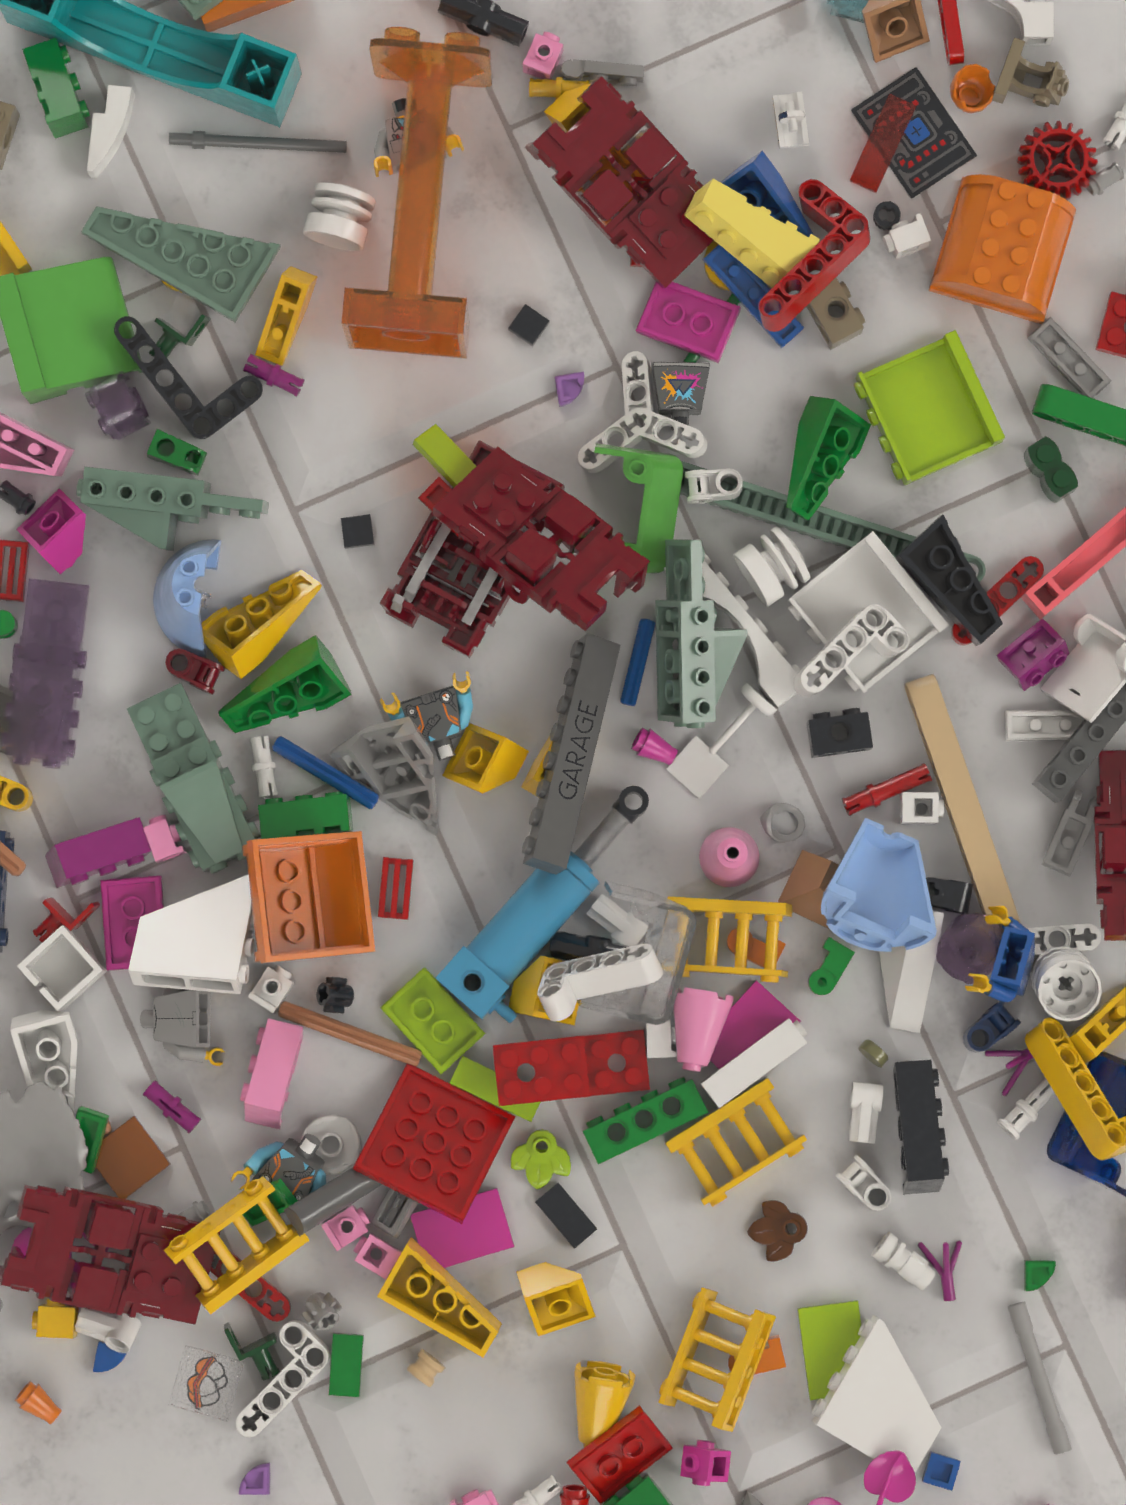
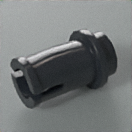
M7 480L0 485L4 489L0 490V498L14 507L17 514H24L26 516L32 511L36 504L33 495L23 493Z

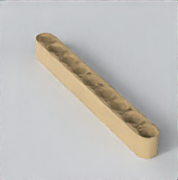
M930 674L904 683L905 691L984 920L985 916L992 915L991 910L988 909L989 906H1005L1008 910V917H1013L1020 923L934 674ZM986 923L991 936L1004 932L1002 924L989 925Z

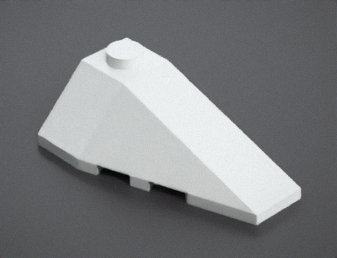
M933 911L937 932L936 936L926 944L906 950L905 946L892 947V952L879 951L889 1028L920 1033L944 913Z
M40 1010L13 1017L10 1031L27 1087L38 1082H42L54 1090L58 1086L61 1087L67 1104L72 1109L74 1115L78 1039L70 1012Z

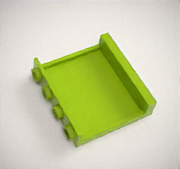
M956 330L945 334L942 339L868 372L862 373L861 371L857 373L855 378L857 382L854 383L855 391L860 400L865 399L869 407L866 410L867 417L873 427L877 425L881 436L878 437L881 448L885 454L890 453L894 462L891 464L893 474L897 480L902 479L904 486L996 446L1005 439V435Z

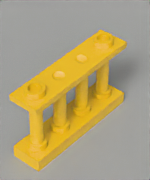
M667 897V909L676 910L675 916H678L675 964L663 963V969L671 970L672 976L690 977V972L761 976L760 982L778 983L779 977L788 978V971L776 970L779 922H782L783 917H792L791 904ZM694 912H705V918H708L705 965L687 964L690 918L694 917ZM723 913L735 914L734 919H737L734 967L717 966L720 919H723ZM753 915H764V921H767L764 969L747 968L749 921L753 920Z
M765 1078L664 1142L671 1153L677 1150L679 1155H684L706 1190L707 1195L700 1199L703 1205L710 1203L712 1207L727 1198L725 1192L781 1156L787 1154L790 1158L804 1149L802 1143L807 1141L805 1135L802 1134L795 1139L770 1100L772 1096L769 1091L773 1090L774 1086L769 1078ZM752 1102L756 1106L760 1105L785 1145L770 1155L744 1116L746 1113L744 1107ZM727 1118L730 1122H735L759 1161L743 1171L719 1133L720 1127L718 1124ZM702 1134L705 1139L709 1138L733 1176V1179L720 1187H717L693 1149L695 1144L692 1140Z
M263 1176L249 1182L241 1193L186 1234L175 1237L169 1246L164 1249V1252L175 1264L183 1260L199 1282L202 1289L195 1296L210 1315L309 1241L305 1233L299 1236L292 1223L286 1225L267 1197L275 1191V1188ZM256 1204H258L276 1231L275 1236L266 1243H261L242 1215ZM232 1222L252 1250L251 1254L241 1262L235 1260L218 1235V1232ZM206 1241L209 1242L227 1268L225 1274L213 1281L193 1253L195 1249Z
M702 1287L693 1300V1312L668 1378L661 1384L659 1390L661 1396L658 1403L675 1407L678 1399L712 1414L714 1419L711 1426L733 1432L776 1316L757 1309L750 1316L715 1302L718 1292ZM710 1313L745 1327L747 1332L743 1342L738 1345L704 1331ZM699 1342L734 1356L736 1361L732 1371L727 1374L694 1360L693 1357ZM688 1371L723 1385L725 1390L721 1400L716 1403L683 1389L682 1386Z

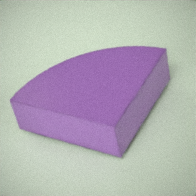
M584 372L555 376L559 407L570 404L579 396L584 385Z
M270 1463L260 1464L252 1468L245 1475L240 1484L239 1495L270 1494Z

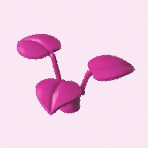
M902 1451L885 1452L872 1460L866 1468L864 1487L869 1493L879 1495L876 1505H882L884 1498L894 1503L903 1502L915 1490V1472L906 1454ZM819 1497L807 1505L842 1504L830 1497Z

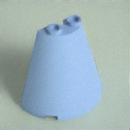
M215 539L189 544L171 556L157 577L153 595L155 615L164 634L178 648L206 658L207 646L204 643L200 618L202 594L195 590L194 583L197 578L205 576V569H218L221 540Z
M867 818L863 820L822 897L821 914H824L826 917V925L834 934L855 946L882 952H892V947L905 946L906 950L926 944L936 936L937 930L918 840L900 832H895L891 835L884 832V825Z

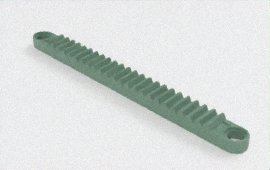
M681 461L683 464V476L680 495L689 497L688 479L685 478L684 473L705 468ZM727 477L722 480L720 485L724 490L732 491L737 487L738 483L734 478ZM698 481V492H701L700 481ZM743 481L740 495L735 499L708 502L712 506H719L722 509H728L746 517H753L756 520H762L780 528H787L790 531H796L814 539H821L824 542H830L848 550L874 531L891 554L896 557L916 538L915 536L823 506H819L809 521L804 520L786 508L788 495ZM963 552L967 561L977 566V579L981 582L986 572L984 562L977 556Z

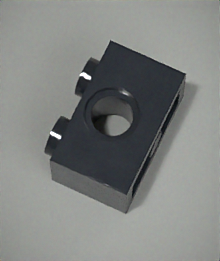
M860 708L842 710L843 715L831 717L830 712L813 714V719L808 720L806 723L811 758L871 750L873 742L868 712L861 713ZM840 724L846 728L847 737L845 739L837 740L832 736L831 728L834 725Z

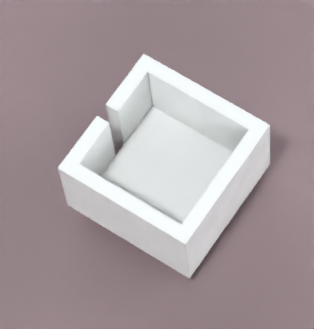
M64 925L60 926L17 965L34 986L41 987L43 984L47 986L39 991L60 1012H63L107 972L74 933Z

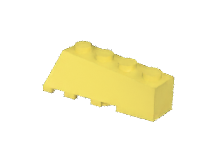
M714 178L695 192L684 215L771 288L820 241L818 237L812 234L807 237L798 232V226L788 220L784 224L770 216L771 211L765 207H754L747 203V197Z

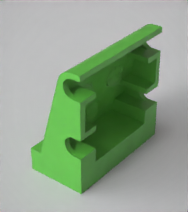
M101 257L19 275L10 273L0 276V318L21 393L30 404L66 395L68 390L76 387L87 389L122 379L121 376L129 372L138 371L143 373L114 334L116 322L124 316H129L112 257ZM130 322L120 325L119 333L123 338L130 339L135 336ZM138 350L137 356H138L139 360L142 361V360H141L140 353H139V350Z

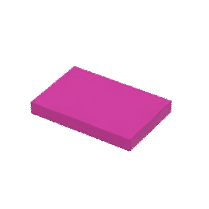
M655 282L636 332L719 363L741 307L675 282H671L666 288H662Z
M162 876L100 880L107 971L129 969L140 917L164 908Z
M756 980L731 1007L710 1062L720 1069L788 1018L792 1023L796 1020L800 1023L801 1020Z
M498 1188L477 1194L462 1224L430 1208L412 1213L410 1216L418 1244L444 1268L514 1247Z

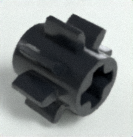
M326 977V983H321L318 986L316 998L317 1002L324 1006L323 1012L343 1014L345 1012L344 1007L348 1008L352 1005L354 990L350 985H346L347 978Z

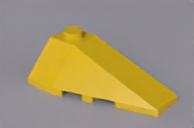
M300 570L269 585L268 591L256 597H252L250 594L242 598L243 603L229 610L225 606L215 611L201 623L205 645L222 666L238 678H244L265 660L321 589V583L303 570Z

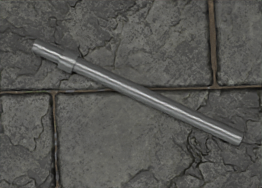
M193 131L192 134L169 133V145H190L193 149H205V146L347 152V141L211 135L205 134V131Z

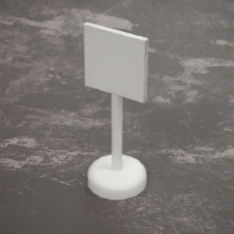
M747 682L741 687V693L751 703L711 747H708L700 738L695 736L674 759L672 764L666 768L699 799L730 766L716 754L720 747L756 708L766 716H772L777 711L765 697Z

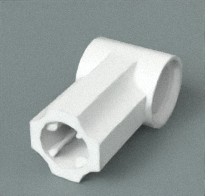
M603 894L600 895L586 913L611 933L610 936L622 945H637L649 930V927L629 911L625 912Z
M852 1082L850 1094V1109H852L848 1141L875 1144L878 1112H881L883 1101V1085Z
M82 1308L77 1318L75 1331L104 1341L110 1349L116 1352L127 1353L142 1324L138 1318H131L126 1313H123L121 1316Z

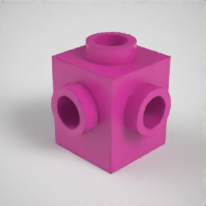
M697 1440L696 1445H684L680 1476L692 1478V1484L700 1486H710L711 1482H728L731 1451L714 1448L715 1442Z

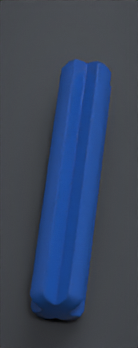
M641 619L639 622L620 702L624 705L635 706L655 628V622L650 619Z

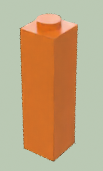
M223 0L201 16L206 31L211 32L295 0Z

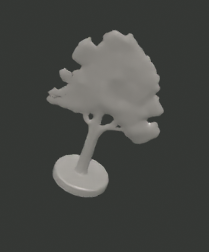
M42 1082L30 1085L25 1089L24 1096L16 1103L10 1097L9 1090L0 1093V1235L10 1226L33 1228L34 1223L19 1220L17 1215L10 1218L4 1217L11 1202L17 1201L20 1204L25 1185L50 1187L56 1189V1192L63 1193L65 1187L86 1191L83 1186L84 1178L80 1175L87 1165L88 1147L85 1145L86 1139L80 1128L79 1120L74 1118L72 1109L67 1104L66 1097L59 1086L54 1090ZM0 1299V1311H1V1309H2V1307H3V1302H2V1300Z

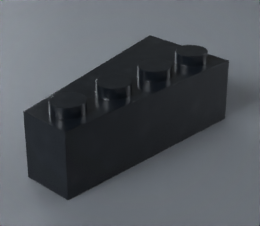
M944 515L939 516L895 557L900 565L975 646L981 645L1003 624L986 591L978 581L974 569L961 550L957 538L954 537Z
M932 1060L895 1062L893 1068L896 1110L900 1111V1116H898V1136L900 1141H903L900 1160L901 1169L903 1171L906 1170L907 1174L906 1181L903 1184V1195L940 1192L945 1179L944 1176H949V1164L947 1157L942 1158L941 1146H946L944 1128H939L938 1116H942L941 1098H936L935 1087H939L938 1069H932Z

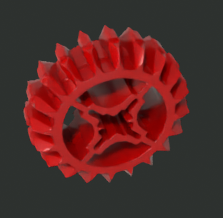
M1061 121L1056 122L1054 129H1052L1049 122L1044 124L1043 131L1035 127L1033 129V136L1026 135L1024 139L1027 145H1021L1019 148V152L1023 155L1017 158V163L1024 166L1019 168L1018 174L1022 176L1028 175L1024 179L1023 184L1029 185L1033 183V187L1055 193L1059 196L1062 193L1063 198L1066 200H1070L1071 191L1079 196L1082 192L1081 187L1088 188L1090 185L1088 177L1096 174V171L1091 168L1098 164V160L1091 157L1096 153V148H1087L1092 141L1091 137H1086L1082 140L1080 137L1084 132L1083 129H1078L1076 133L1072 132V123H1069L1066 129H1062ZM1048 141L1065 142L1061 147H1053L1043 143ZM1072 149L1079 156L1080 171L1075 168L1076 164L1070 159ZM1034 152L1040 155L1039 159L1044 162L1045 169L1042 174L1039 173L1035 166ZM1065 152L1062 162L1050 170L1053 164L1052 161ZM1055 175H1061L1066 179L1069 177L1071 180L1053 182L1049 179Z

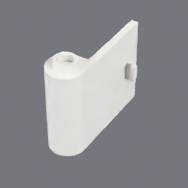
M1087 614L1079 618L1074 625L1073 635L1078 644L1067 656L1065 662L1054 671L1040 689L1092 723L1126 683V635L1094 615Z

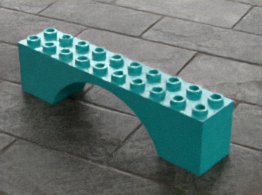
M0 0V11L9 24L48 39L57 38L61 44L279 128L302 75L296 53L244 33L219 34L185 26L150 13L125 0Z

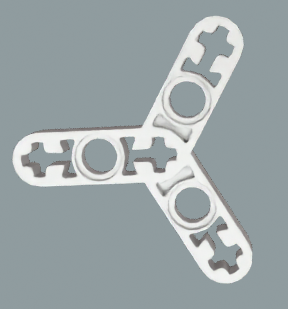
M633 351L628 353L622 360L625 415L584 445L579 451L578 461L589 473H598L621 456L594 453L596 443L609 445L610 438L617 433L624 436V441L619 447L633 448L644 439L689 458H698L703 455L707 449V440L701 431L654 412L651 364L643 353ZM637 360L642 364V366L638 367V376L641 380L636 379L635 372L630 368L635 365ZM638 387L645 388L646 394L642 400L633 401L631 399V393L634 389ZM639 417H641V419H643L645 423V426L642 428H640L636 422V419ZM625 426L633 433L632 437L623 429ZM664 426H672L674 428L673 436L668 440H661L659 438V432ZM681 435L690 441H693L696 437V440L699 442L698 446L690 448L684 441L680 440ZM591 453L597 455V462L594 464L589 461L588 455Z

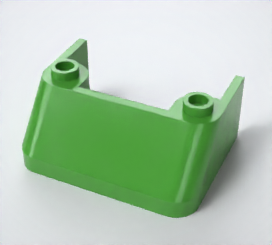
M596 443L594 453L624 457L623 473L625 477L633 483L645 484L636 544L625 542L624 545L631 547L650 561L647 573L663 572L664 567H666L665 540L674 538L683 476L681 460L673 454Z

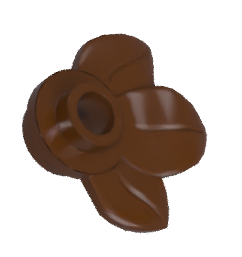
M777 1200L765 1201L762 1203L765 1217L753 1222L747 1233L755 1242L767 1245V1261H780L791 1255L795 1243L805 1238L808 1225L803 1216L798 1213H791L784 1203ZM789 1223L796 1225L797 1231L795 1234L788 1232L787 1225Z

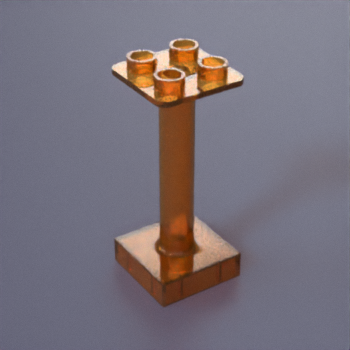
M389 27L384 30V38L371 39L369 45L374 75L382 79L401 80L407 83L387 291L345 287L341 324L348 347L351 349L467 359L470 330L467 298L432 295L452 87L456 85L490 87L493 78L491 51L480 47V37L470 33H447L444 35L443 44L420 42V32L411 28Z

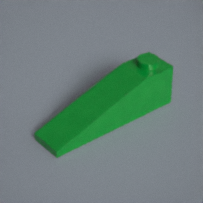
M810 396L798 424L786 508L808 521L827 497L828 488L835 479H840L845 473L843 468L850 458L855 459L860 453L871 427L870 423L836 399Z
M315 635L290 649L218 711V714L234 733L268 725L272 719L288 715L289 719L298 717V712L316 708V712L327 709L349 697L352 693L332 654Z

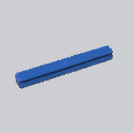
M279 736L272 747L274 752L340 792H343V794H347L350 798L368 809H373L379 800L377 793L282 736Z

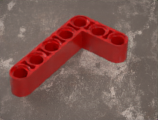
M815 179L806 180L799 187L798 193L801 209L808 218L828 232V234L760 300L759 311L762 325L765 329L772 332L785 328L870 243L871 238L867 218L826 185ZM810 197H818L815 200H808ZM831 214H840L836 217H830ZM855 230H860V231H861L860 233H857V234H852V233H851V232H853V231H855ZM835 250L841 251L837 254H831V252ZM815 270L820 271L818 274H810V272ZM791 291H800L799 293L794 295L789 294ZM771 311H779L775 315L768 314Z

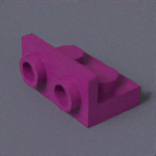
M1042 618L996 656L998 661L1017 679L1019 686L1025 691L1029 687L1040 683L1044 675L1051 669L1061 666L1070 653L1066 641Z

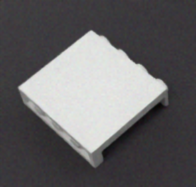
M874 531L869 533L788 599L791 602V605L788 607L789 611L798 622L804 618L811 627L806 632L817 645L823 642L826 646L857 613L871 604L883 606L906 629L910 638L909 645L899 654L893 657H885L869 643L844 668L848 673L844 679L855 692L859 688L863 693L867 692V689L938 632L940 633L949 626ZM867 613L866 620L868 624L876 627L877 620L875 616ZM846 634L847 644L851 647H856V638L852 634ZM888 635V644L892 648H897V639L893 635ZM826 654L827 658L836 667V659L832 655Z

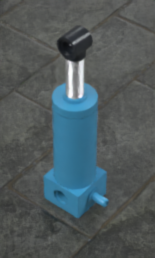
M629 786L622 790L619 798L611 806V812L607 814L605 819L598 824L596 829L589 834L590 836L583 841L574 853L570 852L567 869L555 875L536 868L467 947L463 946L436 977L437 981L481 1020L488 1013L491 1014L495 1010L508 1023H511L517 1017V1014L503 1002L506 997L505 994L510 989V984L600 884L591 874L593 870L590 867L605 852L618 834L625 829L624 827L628 823L632 824L645 813L649 803L646 791L639 786ZM630 794H636L641 798L642 805L636 810L629 809L625 805V798ZM475 975L480 977L482 983L477 991H469L465 988V980L469 976Z

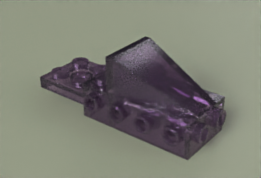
M29 578L22 636H20V642L14 643L13 673H10L9 690L13 691L12 703L7 702L5 709V720H9L8 732H3L1 740V750H6L5 755L8 759H12L13 764L30 765V761L41 762L42 767L60 769V765L69 766V759L75 756L76 740H72L73 728H78L80 710H76L77 698L81 699L83 694V681L79 680L80 671L86 668L87 651H83V638L90 590L89 585Z

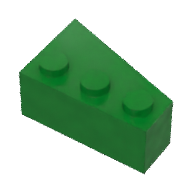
M53 38L22 49L38 92L39 101L45 112L46 123L55 139L88 128L86 118L90 117V112L85 99L79 101L76 91L80 90L81 87L76 73L70 74L67 63L72 61L66 45L60 46L57 38Z
M343 792L325 793V797L313 798V795L295 796L294 801L283 802V798L265 799V804L258 805L261 839L353 832L351 802L349 796L343 794Z

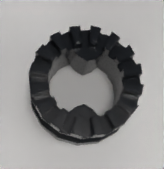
M891 201L880 203L873 214L875 225L885 231L891 230L892 226L900 220V209ZM882 209H885L887 212L893 211L895 220L890 223L887 219L882 221L879 218V212Z

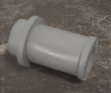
M1113 162L1095 175H1090L1088 177L1090 185L1086 189L1092 196L1096 194L1102 195L1104 189L1124 179V173L1119 164Z
M195 1201L192 1203V1207L178 1214L185 1216L188 1220L202 1222L211 1215L204 1201L199 1203Z

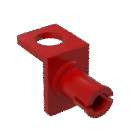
M47 898L42 903L49 909L50 915L33 930V934L36 937L40 935L39 940L43 943L62 925L66 926L70 931L76 930L101 904L98 901L89 904L74 919L54 898Z

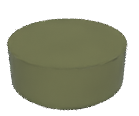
M865 1040L858 1048L877 1067L882 1068L888 1061V1055L871 1040Z

